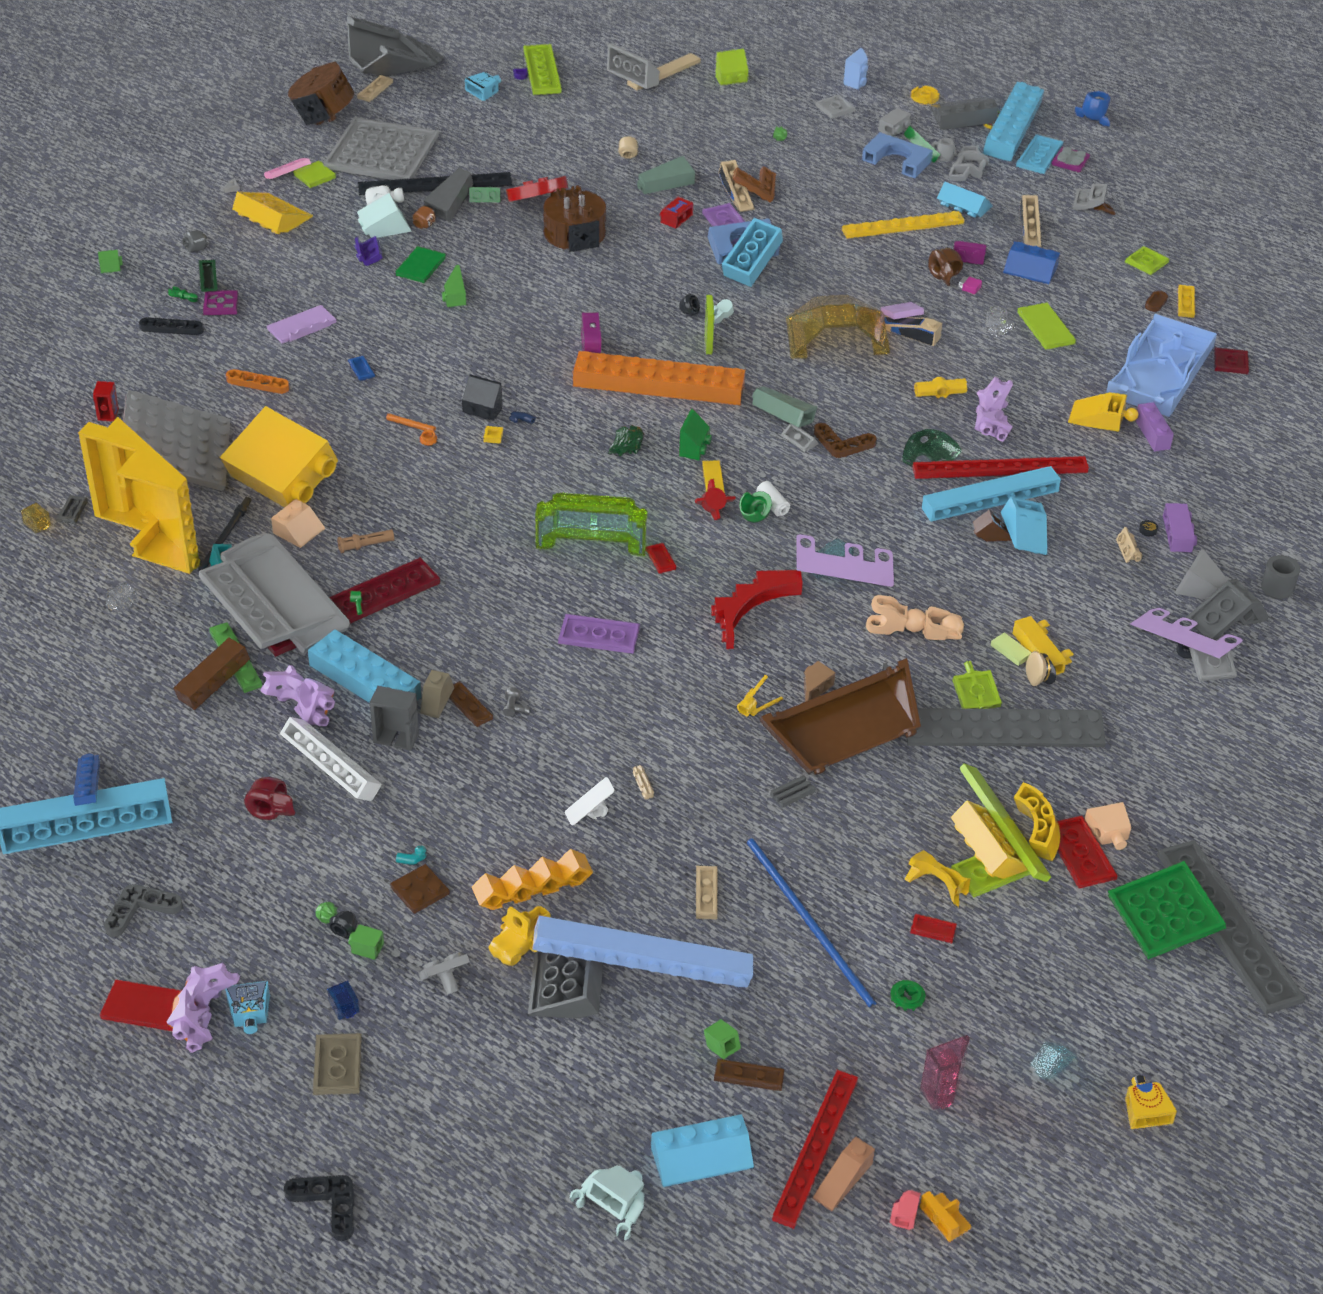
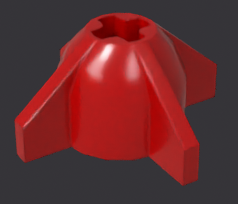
M710 479L707 491L701 498L695 499V503L701 505L707 512H710L716 521L720 519L719 511L726 503L734 501L736 497H726L721 489L715 488L714 479Z

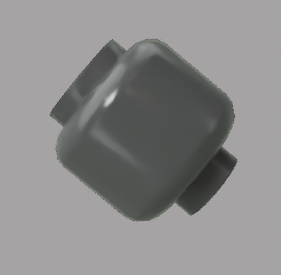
M188 231L182 239V244L189 252L201 251L207 246V237L201 231Z

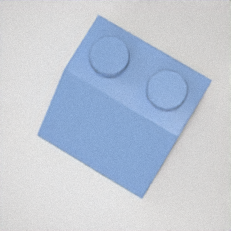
M862 48L848 57L845 62L844 85L855 89L865 86L867 82L868 58Z

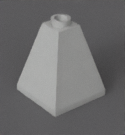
M1201 549L1175 593L1206 600L1226 583L1228 579L1205 550Z

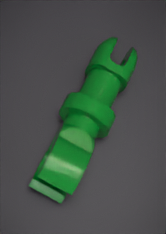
M172 286V290L168 289L169 296L180 297L183 300L188 299L190 302L198 301V296L194 293H188L186 290H181L175 286Z

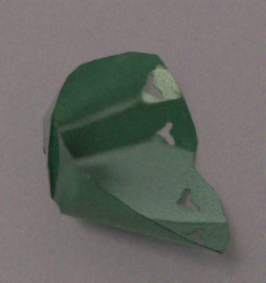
M924 429L913 433L909 437L902 454V461L911 467L913 462H916L917 457L922 455L929 458L932 462L939 461L941 458L946 459L941 461H953L962 450L959 444L945 432L935 429ZM923 436L928 438L925 443L920 440Z

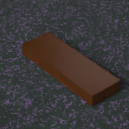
M460 681L453 684L454 689L449 699L476 727L493 719V715Z
M717 1059L714 1081L782 1091L785 1069Z

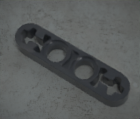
M145 317L139 321L140 330L144 332L200 335L204 332L201 321Z

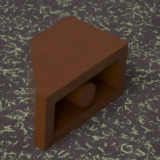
M990 509L973 521V531L979 539L982 538L986 542L1012 541L1005 522Z

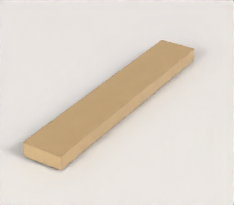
M690 53L658 67L657 69L660 71L659 80L700 63V58ZM627 81V85L635 90L643 88L631 81Z

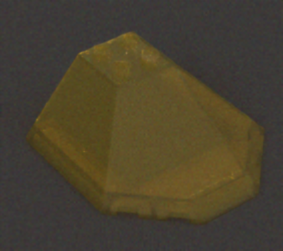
M850 295L815 296L786 317L791 359H807L806 345L825 328L857 326L871 338L873 355L890 353L883 312Z

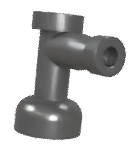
M509 687L505 690L507 705L503 709V714L514 716L515 712L529 715V706L525 707L515 704V701H518L521 695L520 690L515 687Z

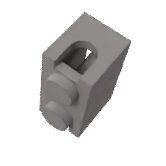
M899 108L892 110L879 119L878 131L892 137L900 134L901 131L910 126L911 120L909 118L911 114Z

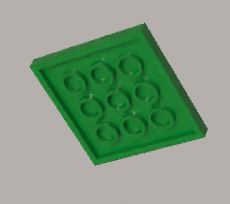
M1185 861L1108 891V897L1148 960L1226 929L1225 921Z

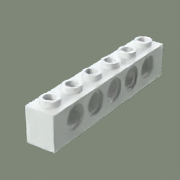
M289 717L280 732L285 739L354 797L366 801L374 799L382 785L379 781L305 720Z

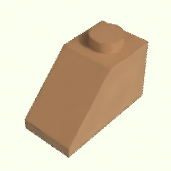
M819 661L806 668L804 672L805 702L819 697L834 686L835 672Z

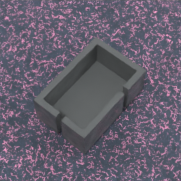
M377 686L370 700L373 743L391 746L397 732L400 731L394 747L412 750L419 735L416 693Z

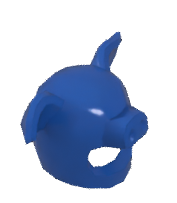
M1103 91L1088 92L1082 108L1075 107L1076 115L1079 117L1085 116L1090 120H1099L1101 125L1109 127L1110 120L1105 115L1109 107L1110 96Z

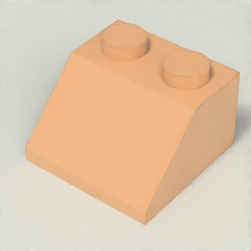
M297 499L271 518L273 534L299 548L325 529L311 507Z

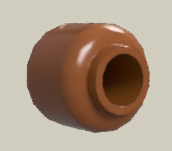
M421 206L413 214V223L420 229L429 228L436 220L434 210L427 206Z

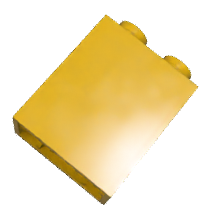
M267 406L261 410L220 456L231 477L284 508L295 499L307 503L311 499L315 487L323 478L333 474L338 462L328 440Z

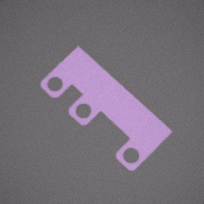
M797 535V571L889 587L894 585L893 553L890 550L875 549L874 563L863 561V547L861 545L846 543L845 557L815 552V539L812 536ZM802 538H807L811 541L809 548H805L800 544ZM856 547L859 549L860 554L852 556L848 549ZM880 552L887 553L889 561H881L878 554Z
M1161 608L1149 610L1130 623L1133 626L1217 658L1222 657L1243 641L1241 638L1226 634L1216 641L1189 631L1198 623L1188 618H1180L1173 624L1163 621L1162 619L1168 616L1170 612ZM1160 610L1164 612V615L1155 616L1152 612ZM1186 620L1190 621L1192 625L1182 626L1180 622ZM1232 637L1235 638L1237 642L1227 643L1224 641V639Z

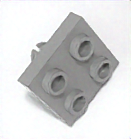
M460 952L444 958L442 963L439 962V959L422 966L424 970L418 973L420 980L423 981L434 976H440L446 995L459 991L452 972L454 969L470 962L467 954L461 956Z

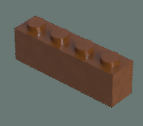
M230 637L227 638L173 688L178 700L196 710L250 660L245 646Z

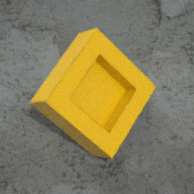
M486 426L483 436L484 442L501 444L503 427Z

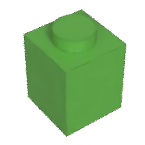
M118 250L98 252L101 273L121 271L120 266L123 265L122 256L118 255Z
M359 924L355 932H352L349 937L351 953L376 960L384 945L383 931Z
M722 1019L704 1029L707 1047L722 1059L741 1049L738 1031Z

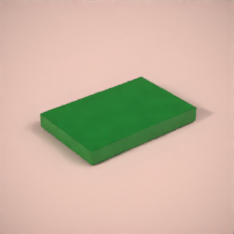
M417 246L395 271L396 276L425 283L446 259V254Z

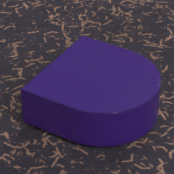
M527 68L513 69L514 78L519 80L526 79L528 77Z

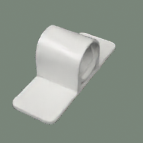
M607 777L565 811L571 825H575L586 815L597 819L596 817H604L607 814L608 808L604 800L614 793V788Z

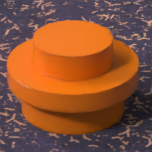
M431 430L423 431L420 436V442L427 446L433 445L437 442V436Z

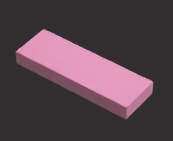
M300 158L264 173L266 179H273L309 165L311 162L308 158Z

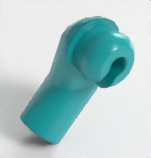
M417 846L412 854L398 852L396 863L415 865L426 858V848L424 846Z

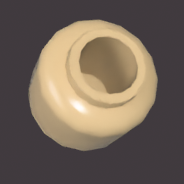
M627 136L619 141L620 156L632 159L637 155L638 142L635 138Z

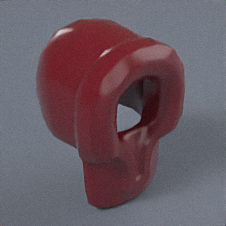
M275 777L256 779L244 798L246 809L252 816L258 819L273 820L279 815L294 816L296 814L293 808V799L287 795L285 782Z

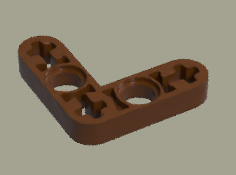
M817 423L814 426V435L828 452L836 458H843L876 446L877 437L871 433H865L842 441L828 424Z

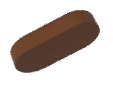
M1163 291L1153 292L1146 300L1145 308L1151 312L1161 310L1167 302L1168 295Z

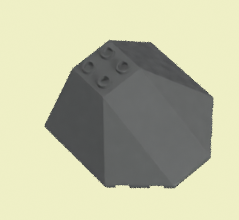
M351 16L347 17L349 59L353 62L354 66L360 68L362 73L368 74L369 72L376 77L380 75L387 77L435 66L444 59L430 45L423 44L417 41L418 39L409 35L405 36L395 28Z

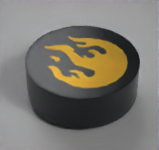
M1145 520L1140 523L1139 532L1142 535L1151 537L1157 534L1158 525L1155 522Z

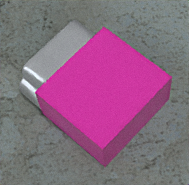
M964 276L959 282L958 289L976 294L982 287V280Z

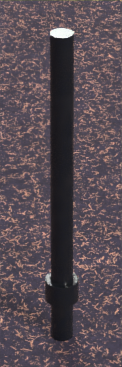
M245 497L242 503L237 505L234 515L214 544H223L241 516L243 517L247 512V507L252 501L250 497ZM212 548L198 567L199 571L208 568L210 565Z

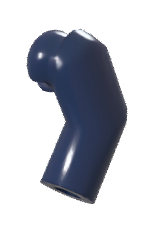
M519 411L511 412L509 417L511 422L517 423L518 419L531 425L536 420V417Z

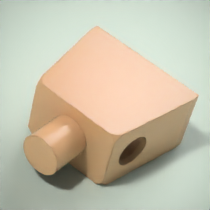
M1124 803L1087 809L1085 821L1100 844L1113 843L1117 850L1124 849L1127 846L1126 840L1129 839L1131 824Z

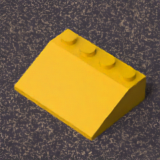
M237 191L232 208L238 212V215L248 217L250 221L260 223L261 227L272 229L271 232L276 234L289 232L313 217L312 214L270 193Z

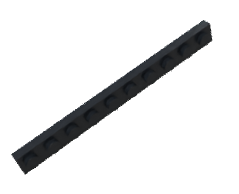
M510 172L471 174L473 180L472 187L512 185ZM449 176L358 182L359 196L365 195L367 189L378 186H388L391 191L401 188L403 193L434 191Z

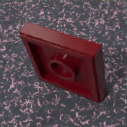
M1215 347L1214 370L1248 374V351Z

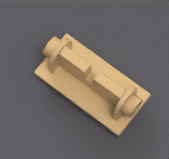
M1124 527L1121 533L1118 534L1116 541L1126 563L1130 560L1139 562L1142 559V553L1139 548H1136L1137 544L1134 535L1128 531L1127 527Z

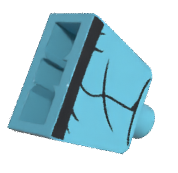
M482 72L465 78V90L485 101L498 92V84L501 82V79L498 75L491 76L486 72Z

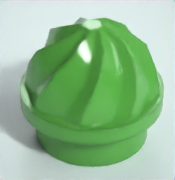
M776 126L773 138L776 141H783L787 137V131L782 126Z
M331 902L321 903L316 909V917L326 924L329 923V919L338 913L337 908Z

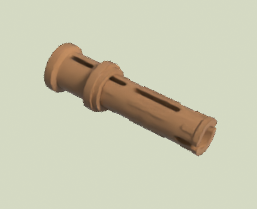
M390 529L361 536L353 534L351 537H338V548L340 553H344L347 550H359L362 546L394 541V533Z

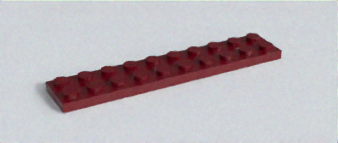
M420 557L329 598L351 624L440 584V577ZM351 591L361 592V615L357 614L356 602L350 601ZM290 638L268 646V649L275 657L297 648Z

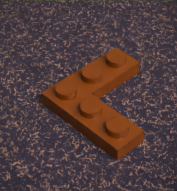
M763 166L760 169L759 180L738 167L733 171V180L738 185L744 186L748 191L754 192L761 199L771 203L774 199L776 173Z

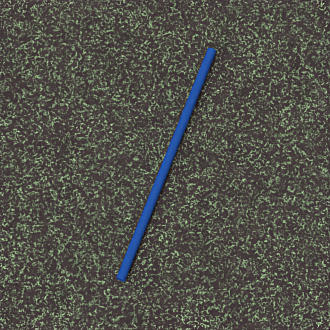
M753 838L749 839L747 845L867 1006L876 1005L875 1000Z

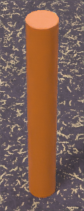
M388 413L386 416V420L420 430H431L433 432L436 430L435 426Z

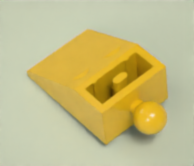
M1109 392L1075 400L1068 423L1119 432L1123 417L1128 421H1135L1139 414L1135 408L1125 410L1127 395Z

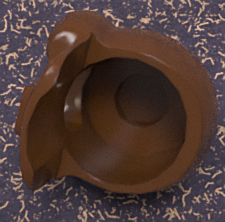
M952 248L935 249L929 256L928 267L936 279L943 280L947 286H950L951 277L957 275L962 270L963 260L959 253Z

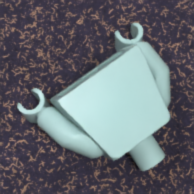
M618 1165L610 1169L595 1170L581 1185V1190L576 1189L570 1193V1199L573 1202L576 1198H580L577 1200L576 1206L581 1208L586 1203L584 1197L586 1195L618 1219L623 1220L625 1218V1222L618 1224L616 1234L618 1236L621 1230H626L627 1233L624 1240H627L631 1236V1224H635L643 1209V1178L639 1171L634 1170L630 1173Z

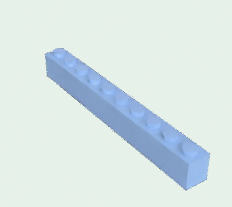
M545 916L538 917L534 929L533 950L543 953H553L565 957L581 958L588 961L592 960L735 987H748L753 976V954Z

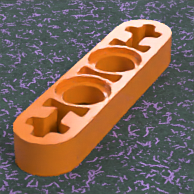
M237 369L226 372V380L229 384L278 394L289 391V382L283 378Z

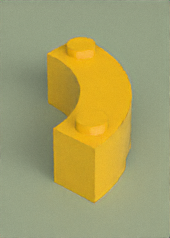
M1023 782L1015 794L1014 800L1018 810L1034 821L1033 833L1029 840L1030 846L1038 857L1053 861L1060 843V829L1050 803L1043 796L1042 792Z

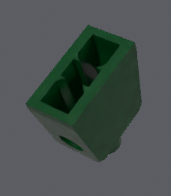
M199 260L198 270L201 292L218 291L215 260Z

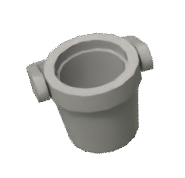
M941 138L939 141L931 144L933 148L937 147V151L940 153L937 159L939 161L949 162L957 156L954 141L950 138Z

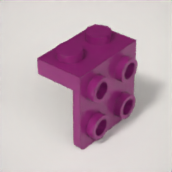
M955 241L954 250L959 253L963 262L984 264L985 244Z

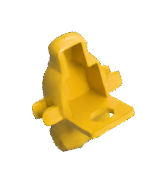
M536 906L529 912L524 911L521 913L513 907H509L507 915L501 918L504 922L500 926L503 931L493 938L488 947L492 956L498 958L503 964L513 966L529 950L537 952L533 950L534 929L538 917L545 916L551 918L550 912L541 906Z

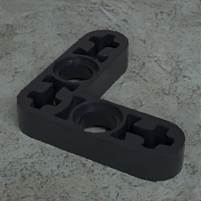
M336 1175L293 1178L284 1184L285 1198L290 1202L331 1200L332 1236L338 1241H346L351 1238L354 1232L353 1180L350 1177ZM329 1184H332L333 1186L332 1192H330ZM341 1184L346 1185L343 1191L340 1190ZM317 1185H323L325 1187V1190L322 1193H315L312 1191V1189ZM305 1186H308V1193H305ZM293 1187H298L297 1193L293 1194ZM341 1204L349 1206L348 1211L343 1213L338 1212L336 1208ZM340 1220L345 1222V1230L342 1233L339 1231Z

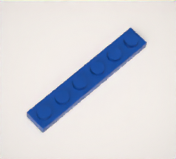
M85 754L78 758L73 796L75 806L97 802L100 770L99 755Z

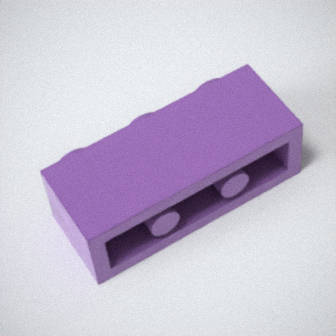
M1155 403L1138 404L1137 411L1139 415L1135 421L1154 451L1170 449L1174 434Z
M1165 504L1163 519L1170 552H1192L1193 547L1197 545V535H1194V523H1191L1192 513L1188 510L1187 504Z

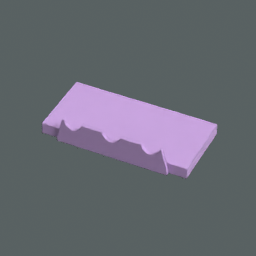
M322 305L267 325V329L281 343H285L329 327L331 324L336 323V319Z

